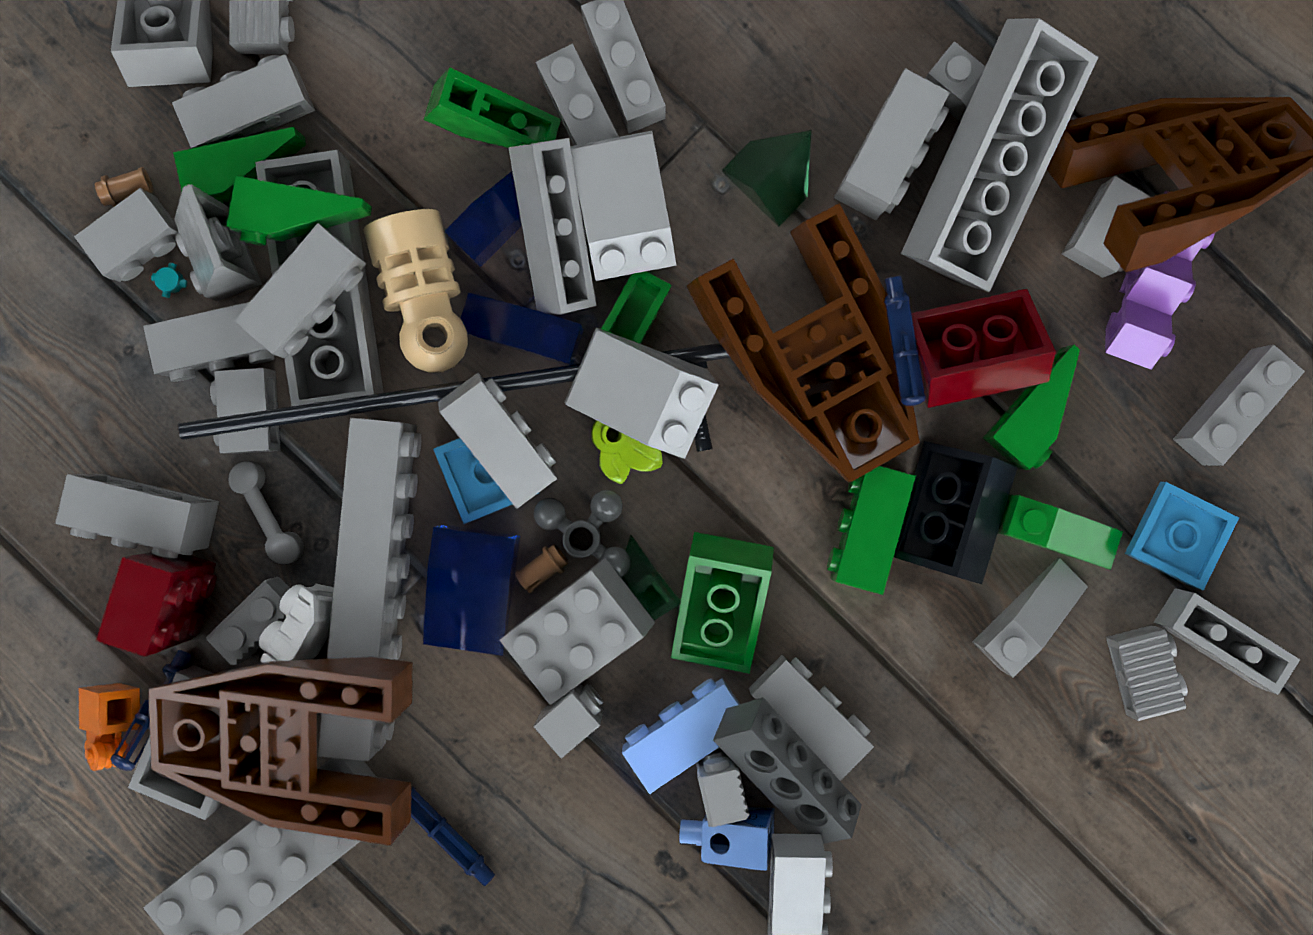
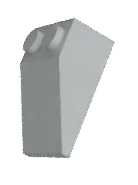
M117 0L111 53L128 87L211 82L213 45L209 0Z
M652 131L570 146L595 280L599 281L677 266Z
M190 184L183 187L174 218L179 233L175 234V239L182 254L190 259L194 270L190 272V278L196 291L200 295L203 294L204 297L218 302L262 285L247 243L240 241L239 233L226 227L230 207Z
M596 327L565 399V405L647 446L685 459L719 384L705 368Z

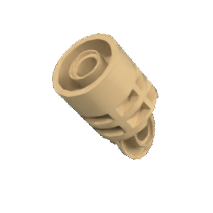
M436 209L410 210L388 215L367 224L363 230L372 265L378 268L380 272L376 277L378 287L385 291L386 297L382 300L384 310L402 312L404 322L399 338L400 348L406 360L415 368L428 373L444 372L455 367L464 357L468 346V337L462 320L452 311L449 300L460 294L461 290L459 283L454 281L452 272L455 268L453 261L447 255L449 245L440 212ZM429 328H437L444 333L446 342L440 347H431L424 342L422 334Z

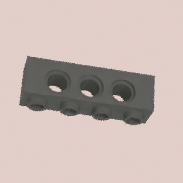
M764 698L726 708L713 741L802 834H821L823 844L851 839L862 804Z

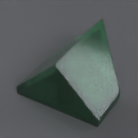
M812 130L750 141L722 169V172L778 227L808 197Z
M630 534L626 552L630 556L631 565L627 574L621 577V579L655 621L681 603V598Z

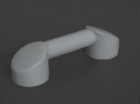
M251 461L236 464L229 474V486L234 492L244 495L267 537L265 543L267 556L278 564L296 562L303 554V541L296 533L282 532L260 492L266 479L264 469L258 463Z

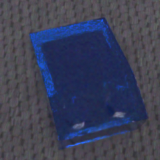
M448 525L433 527L427 568L424 645L503 656L504 645L500 639L507 633L521 536Z

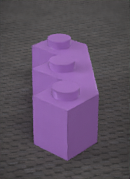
M1215 233L1163 263L1126 273L1119 291L1125 294L1122 300V307L1118 313H1111L1106 326L1105 353L1151 370L1161 356L1166 357L1170 353L1175 343V334L1172 333V314L1181 302L1186 303L1190 299L1196 285V281L1193 280L1192 260L1201 248L1206 249L1210 245Z

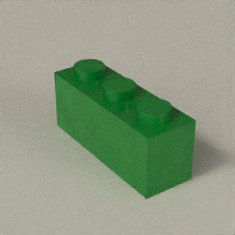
M878 466L858 479L849 482L848 492L853 493L850 508H843L839 518L837 531L843 533L839 548L833 547L828 558L827 570L832 572L830 579L844 585L881 595L884 594L916 476Z

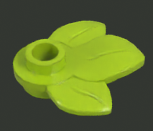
M597 420L594 422L591 429V438L596 448L600 450L599 466L604 475L610 480L622 484L629 475L630 468L649 472L662 466L661 450L647 446L619 432L616 440L609 441L606 437V432L610 427Z

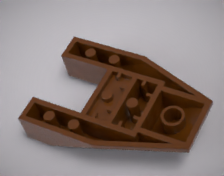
M1291 97L1159 98L1069 120L1047 167V171L1062 189L1159 164L1180 190L1117 206L1103 244L1124 272H1129L1163 263L1250 213L1313 171V120Z
M838 203L804 221L790 231L827 302L823 307L773 333L734 258L697 277L686 287L705 323L754 391L846 481L852 482L919 444L920 440L914 406H905L900 401V390L895 360L893 358L886 306L884 304V298L887 296V293L843 208Z
M377 657L271 661L153 686L148 689L151 769L269 827L391 846L411 822V782L317 769V713L392 723L412 703L413 662Z

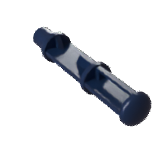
M902 276L890 277L885 279L887 296L884 298V304L886 306L893 358L895 360L900 390V401L905 406H915L923 403L926 395L924 394L919 353L909 303L910 298L904 292Z
M183 650L177 651L172 662L166 664L162 669L167 678L164 684L171 683L176 672L188 667L193 658L191 654ZM149 700L144 701L119 746L110 758L112 764L121 770H133L146 746L148 738L135 761H129L146 729L150 730ZM134 724H139V728L122 757L117 755Z
M411 786V817L428 833L427 836L429 838L432 837L465 870L464 873L466 875L474 876L483 886H486L495 876V873L484 863V856L482 854L479 855L446 822L447 819L442 817L415 790L414 786Z

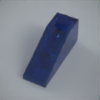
M511 171L473 201L444 231L480 268L522 226L513 172Z
M469 292L460 318L467 330V335L565 366L573 365L584 331L579 323Z

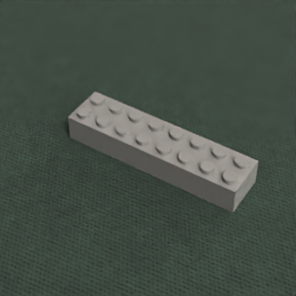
M350 418L327 659L377 657L398 660L400 658L402 635H396L398 619H403L406 609V595L400 594L402 578L407 579L410 567L409 554H404L406 538H411L414 526L413 514H408L409 499L415 498L418 484L417 474L412 473L413 457L418 458L421 451V434L416 433L417 425ZM322 713L318 756L369 761L380 749H383L386 740L392 739L395 720L389 723Z

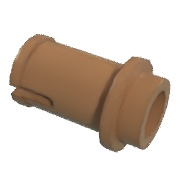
M144 167L112 178L104 175L101 176V181L95 182L97 195L104 206L111 204L115 207L120 201H123L139 188L149 193L153 192L151 179Z
M555 544L549 548L544 546L542 548L543 553L515 572L518 581L529 593H532L535 588L555 573L559 572L562 574L565 572L563 567L569 564V562Z

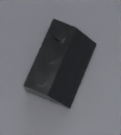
M924 441L914 476L916 477L894 558L982 584L1017 467L995 457Z

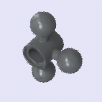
M602 490L596 493L591 500L590 508L592 514L587 520L581 519L575 522L566 518L565 507L559 500L545 498L537 503L534 508L535 522L545 530L559 529L563 532V545L570 555L577 558L593 555L598 559V563L606 558L620 577L627 574L631 565L629 554L620 547L606 548L600 543L601 532L599 527L601 524L617 519L623 509L622 500L616 492ZM585 527L592 532L594 540L590 548L578 549L573 545L571 534L575 528Z

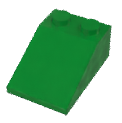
M694 532L672 647V659L750 674L772 573L774 547Z

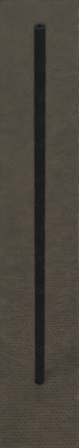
M720 343L661 351L691 364L731 358ZM580 364L486 377L483 379L487 382L493 378L503 392L572 382ZM466 381L183 422L178 424V431L181 440L438 402Z

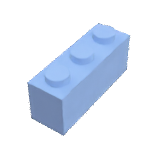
M712 678L706 680L692 691L693 698L682 705L679 701L670 704L658 714L661 718L659 721L648 728L645 724H642L625 736L627 742L623 744L622 754L649 794L719 748L713 739L726 708L740 704L723 678L716 682Z

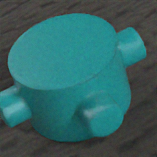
M169 263L168 267H163L151 275V280L163 291L162 297L170 298L171 293H177L183 287H187L188 281L176 270L177 264Z

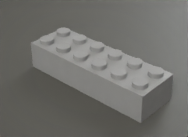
M1040 18L1006 20L901 252L902 255L960 284L990 292L1098 59L1096 55Z
M339 150L255 162L258 180L355 197L349 160ZM358 219L326 228L364 261ZM308 234L282 242L267 239L272 276ZM365 266L361 270L363 276L358 284L348 292L343 290L333 302L336 304V307L332 314L320 324L316 322L306 333L308 340L302 349L295 355L291 356L288 354L284 358L291 406L384 393Z
M330 758L317 768L376 777L365 761ZM253 819L164 889L143 908L164 935H243L360 841L269 827Z

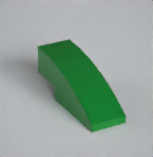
M646 271L631 274L601 329L642 345L672 285Z

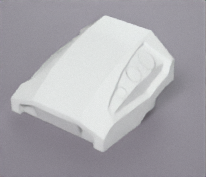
M298 584L286 591L279 606L280 611L286 615L284 622L275 621L271 623L260 636L259 647L266 652L260 659L262 663L312 660L319 654L330 634L334 587L315 584L313 587H305Z

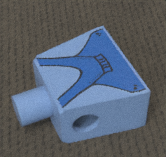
M748 807L749 816L746 820L715 827L708 826L706 814L703 821L682 819L679 834L680 845L701 846V861L704 863L767 871L771 858V835L774 834L775 808Z

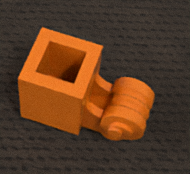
M122 683L79 688V729L86 731L85 758L92 771L115 767L110 758L123 739L121 738L122 732L128 730L136 713L140 710V688ZM135 723L131 730H137L140 725ZM126 740L117 753L121 757L129 745Z

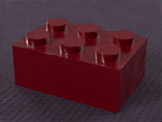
M1027 288L911 313L927 408L1049 382L1056 351Z
M152 552L122 557L96 641L147 657L192 640L193 637L199 634L204 623L205 616L201 611L205 598L211 596L216 585L217 576L213 574L216 563L191 555L178 554V558H167L154 555Z

